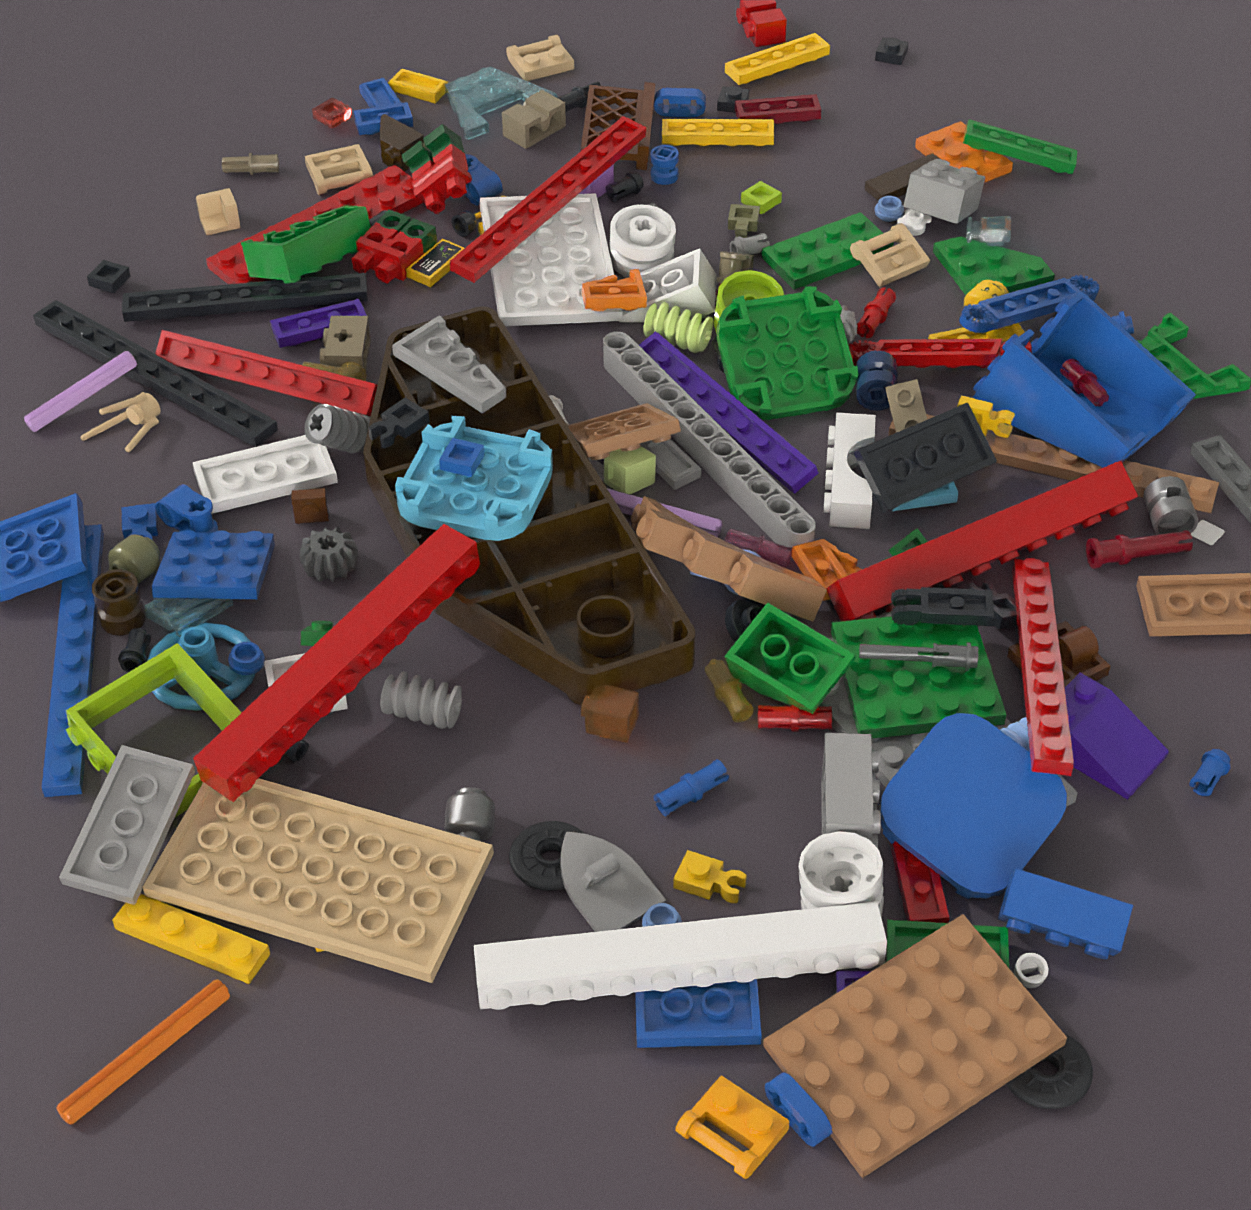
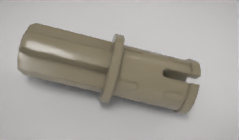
M249 153V156L224 157L222 158V170L225 173L250 172L251 176H254V173L260 172L279 173L278 154L253 155V153Z

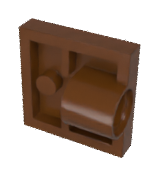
M1067 621L1057 624L1064 687L1079 673L1086 675L1094 681L1108 676L1110 665L1099 655L1098 641L1092 630L1087 626L1074 629ZM1018 642L1008 648L1007 657L1022 672L1020 645Z

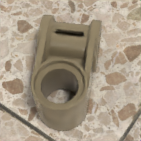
M720 251L719 277H717L716 282L722 283L725 278L735 272L753 271V255Z

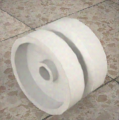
M632 205L616 213L610 224L609 253L613 269L628 278L630 270L639 269L640 272L672 260L674 258L676 228L671 216L662 209L651 205Z

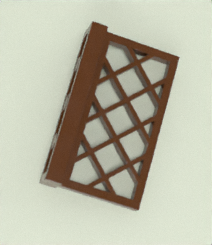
M645 82L644 90L589 85L581 151L612 126L607 121L612 119L618 121L623 117V114L629 113L632 115L629 119L647 127L646 137L622 156L620 160L637 161L636 169L647 170L656 83ZM595 95L606 96L607 98L600 100ZM627 98L636 100L628 103L624 99ZM615 103L620 107L612 109L610 105ZM601 110L605 114L598 116L594 112ZM600 126L603 130L596 132L592 128Z

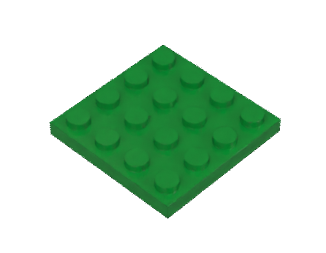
M891 616L832 622L831 634L833 642L856 655L854 662L843 674V679L858 734H871V739L929 733L943 718L957 713L975 714L989 721L994 726L1005 725L1006 712L978 626L920 623V621L913 626L894 623ZM967 642H971V646H978L977 668H970L969 671H965L964 667H932V662L859 658L860 644L933 648V643L966 646ZM918 654V655H930V656H933L932 654Z

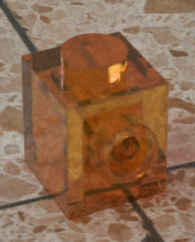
M610 685L594 687L591 696H585L581 707V717H585L586 733L628 743L639 717V692Z

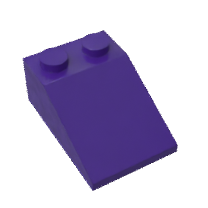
M1079 673L1065 687L1074 759L1073 767L1128 800L1168 756L1169 750L1112 690Z

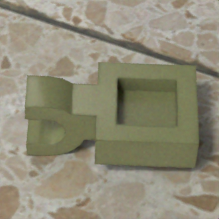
M731 204L728 230H735V238L739 236L747 238L749 231L757 232L760 206Z

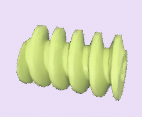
M663 302L659 309H657V305L654 303L647 311L643 333L646 337H649L656 331L673 346L678 345L679 348L684 350L688 348L693 353L703 352L712 336L713 318L708 316L702 324V314L696 313L691 320V311L688 309L684 310L680 316V307L674 306L669 313L668 303Z

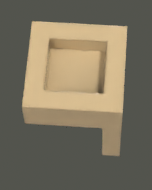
M230 188L196 196L199 218L206 235L241 228L237 204Z

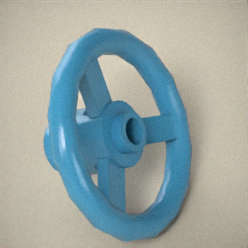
M201 623L184 626L166 635L150 651L147 661L178 643L208 677L213 676L229 685L221 691L230 700L237 698L253 682L255 674L239 675L233 672L230 667L219 662L214 638H223L235 645L241 642H251L244 633L222 624ZM175 678L152 691L158 700L176 709L203 710L191 696L179 695L169 690L170 687L178 683Z

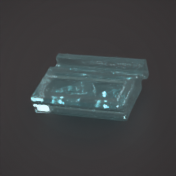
M1011 216L981 217V221H972V217H968L967 243L971 242L972 238H980V242H987L988 246H1003L1005 242H1011Z
M157 598L145 605V613L147 618L168 631L175 630L176 635L181 637V634L186 629L198 627L233 606L232 599Z

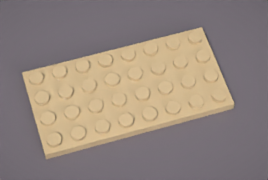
M260 778L256 780L249 791L244 792L234 802L203 782L142 889L145 896L433 983L492 859L494 851L492 844Z

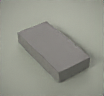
M671 439L658 443L650 440L640 444L656 455L655 472L674 490L701 478V468Z

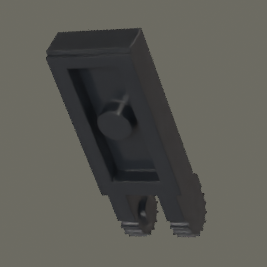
M921 587V589H898L892 592L891 595L892 604L895 606L891 611V617L894 623L913 626L920 621V623L993 626L994 606L993 592L991 590Z

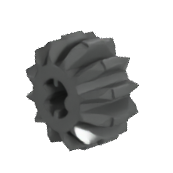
M324 527L322 532L312 530L310 537L303 538L299 556L308 577H316L318 582L330 579L333 583L335 578L341 577L346 579L348 572L355 571L359 554L358 547L355 545L350 532L342 533L339 527L332 531Z

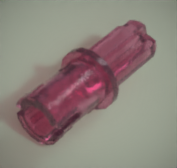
M729 529L726 534L725 541L742 550H751L762 559L787 568L790 563L792 547L774 543L765 539L764 535L758 538L735 529Z

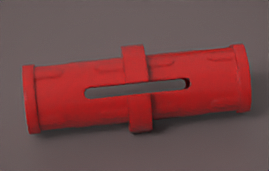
M886 287L880 288L874 300L865 306L864 315L856 324L859 336L864 337L867 330H869L866 338H871L879 324H882L887 319L888 310L896 300V294L891 288H888L887 291Z
M792 704L791 706L758 705V729L782 728L791 729V732H799V729L808 728L832 730V706H819L812 714Z

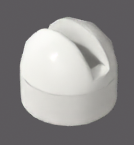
M1036 953L1023 954L1014 966V975L1025 988L1040 986L1046 979L1049 971L1045 959ZM1036 970H1038L1039 972L1038 975L1030 977L1024 976V974H1028Z

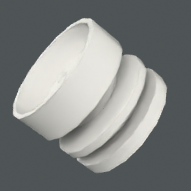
M841 831L823 834L809 842L802 851L799 861L801 908L811 909L877 901L882 917L884 905V889L882 885L883 861L877 847L869 839L856 833Z

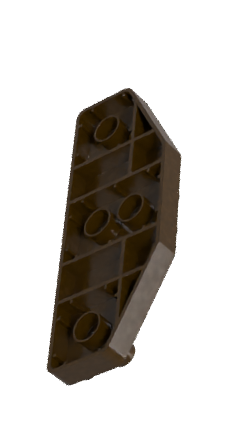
M481 306L442 317L445 320L446 327L450 331L454 330L460 337L461 344L465 348H470L476 354V360L480 365L485 364L506 387V398L484 413L479 412L393 355V344L429 321L400 328L390 334L386 344L369 427L375 422L382 421L381 414L405 397L428 411L430 422L406 439L401 435H397L394 443L386 448L382 447L381 436L374 440L370 439L368 429L363 454L367 482L407 558L436 531L435 529L412 524L401 516L397 505L395 488L397 477L404 478L423 442L422 431L428 424L435 428L442 424L451 423L452 416L465 417L466 427L525 438L530 429L540 433V439L552 449V477L530 524L522 533L505 540L494 541L469 537L477 543L480 566L473 576L466 578L455 589L450 598L441 602L434 609L435 613L565 692L572 702L581 706H594L605 700L653 684L663 683L668 679L691 671L695 665L694 626L496 311L492 308Z

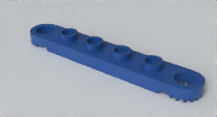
M1075 275L1070 279L1062 278L979 301L978 304H973L972 306L971 304L964 306L959 322L969 331L985 333L1056 312L1054 311L1056 306L1066 296L1073 298L1081 291L1094 301L1100 287L1096 280L1093 281L1092 278L1087 279L1088 276L1086 275L1084 278L1083 275Z

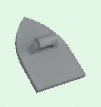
M566 832L560 860L563 883L570 899L595 932L624 929L642 918L651 906L658 903H666L664 896L641 867L622 849L592 835Z

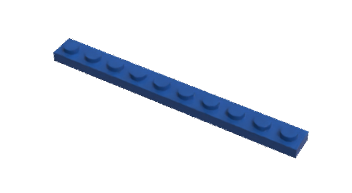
M102 524L84 525L88 570L62 579L42 778L44 797L82 794L86 749L82 745L76 746L70 740L66 729L69 728L66 710L91 695L98 612L92 593V584L101 574L104 540Z

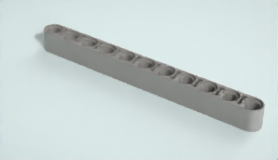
M611 332L605 335L603 338V361L607 372L640 405L648 403L679 419L681 432L671 434V437L788 556L791 557L793 546L815 541L816 525L814 519L629 335L623 332Z

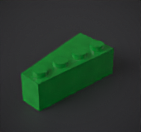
M345 205L314 216V221L310 220L289 225L290 230L272 231L263 234L264 241L258 242L249 239L241 242L249 277L283 280V283H294L301 280V275L322 270V265L341 261L343 259L342 256L347 253L358 252L356 241L361 236L363 237L371 228L367 208L364 206Z

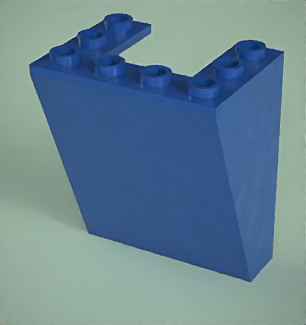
M1081 291L1073 298L1066 296L1056 306L1054 311L1058 314L1055 318L1051 317L1041 327L1040 332L1042 336L1040 338L1037 337L1031 342L1032 353L1025 348L1034 335L1031 329L1020 336L1012 335L1002 347L1005 351L1004 354L996 357L988 366L989 375L982 377L974 386L973 390L976 393L972 398L993 403L992 411L1009 410L1015 413L1011 423L1012 426L1104 468L1120 460L1123 463L1175 420L1196 394ZM1074 358L1086 371L1093 372L1097 377V382L1109 395V400L1098 407L1083 393L1078 394L1074 390L1073 384L1061 374L1060 370L1065 369L1062 367L1065 361Z

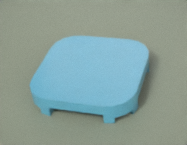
M452 416L451 423L442 424L435 428L428 424L422 431L423 442L404 478L397 477L395 488L397 505L401 516L408 522L420 527L438 530L443 524H446L465 536L483 540L500 541L513 538L522 533L530 524L552 477V449L540 439V433L529 429L525 438L470 428L466 427L465 417ZM452 438L484 445L485 456L472 477L440 470L439 459Z

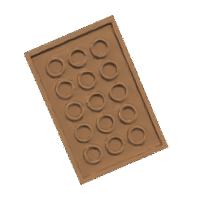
M962 914L763 1039V1046L781 1071L793 1077L823 1110L832 1126V1134L830 1136L861 1178H864L1064 1046L1067 1037L970 921Z

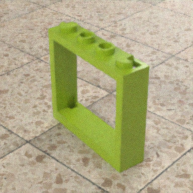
M176 643L67 709L66 714L69 728L66 729V732L76 746L82 745L87 750V756L94 768L98 771L103 769L108 775L116 756L92 728L173 678L222 731L242 712L184 649ZM199 774L192 778L175 817L188 810L201 788L203 782L200 780Z

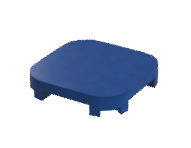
M957 713L943 718L931 729L890 780L878 805L881 812L883 835L891 844L896 841L956 887L955 893L967 899L970 897L986 899L996 895L1000 896L1006 891L1010 874L1015 868L1023 870L1055 829L1066 809L1067 792L1061 778L1057 774L1032 772L1030 752L989 721L975 714Z

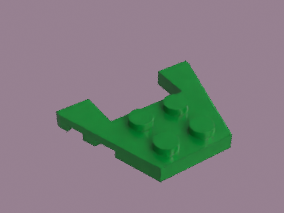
M1171 312L1163 317L1161 324L1158 326L1154 325L1142 341L1138 340L1145 349L1196 394L1193 399L1250 389L1251 378L1234 364L1206 374L1173 347L1172 343L1187 337L1189 327Z

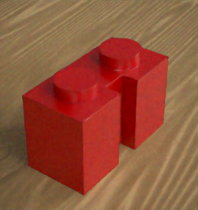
M740 0V8L736 10L737 21L743 25L746 37L751 39L755 47L786 42L787 19L780 8L776 9L775 0Z

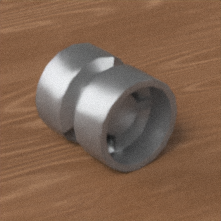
M1172 476L1161 477L1146 487L1143 499L1157 535L1181 532L1183 530H1188L1192 533L1196 529L1198 516L1183 480Z

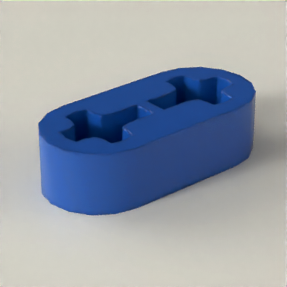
M662 88L656 92L654 97V110L661 116L698 117L704 113L706 108V95L699 89ZM663 99H668L669 105H664ZM691 100H696L697 106H691Z
M783 1072L765 1084V1092L772 1106L779 1114L790 1120L789 1125L806 1144L814 1147L832 1134V1126L826 1114L788 1073Z

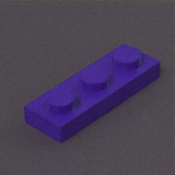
M356 299L270 321L279 348L315 339H322L324 328H329L331 316H367L360 300Z

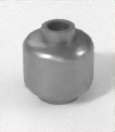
M472 787L461 788L457 790L456 794L448 798L444 826L446 832L478 841L486 840L492 836L494 831L495 803L486 795L484 790Z

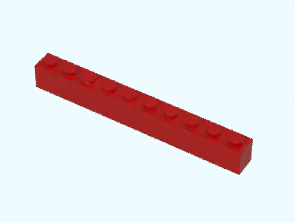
M1120 460L838 579L826 588L827 593L841 621L877 618L876 612L883 609L886 612H891L895 608L891 601L892 592H895V590L902 588L904 590L907 588L921 589V587L934 588L943 584L944 588H950L964 581L962 575L971 572L973 577L992 569L990 563L999 560L1001 565L1020 557L1018 551L1027 548L1029 553L1046 546L1048 544L1046 539L1055 536L1056 540L1059 541L1075 533L1073 527L1082 524L1083 528L1086 529L1103 521L1101 518L1103 514L1109 512L1111 518L1129 510L1130 508L1127 503L1139 496Z
M443 524L193 758L200 780L232 802L244 792L249 791L265 771L276 765L282 755L296 742L302 740L315 723L322 717L327 716L340 699L347 693L352 692L365 675L372 669L377 668L391 650L402 644L407 635L416 626L426 621L431 612L441 602L450 598L455 589L466 578L475 574L480 566L476 541L446 524Z

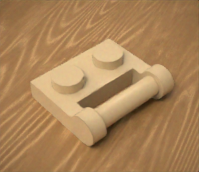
M558 35L549 36L548 40L520 47L513 45L506 48L510 63L525 82L574 69V59L563 47Z
M359 144L305 156V164L318 195L327 193L329 189L356 184L373 176L372 169Z
M902 223L892 226L888 232L864 242L859 240L850 246L852 256L856 260L861 261L879 288L927 267L930 262L924 250ZM892 242L900 243L874 255L871 252Z

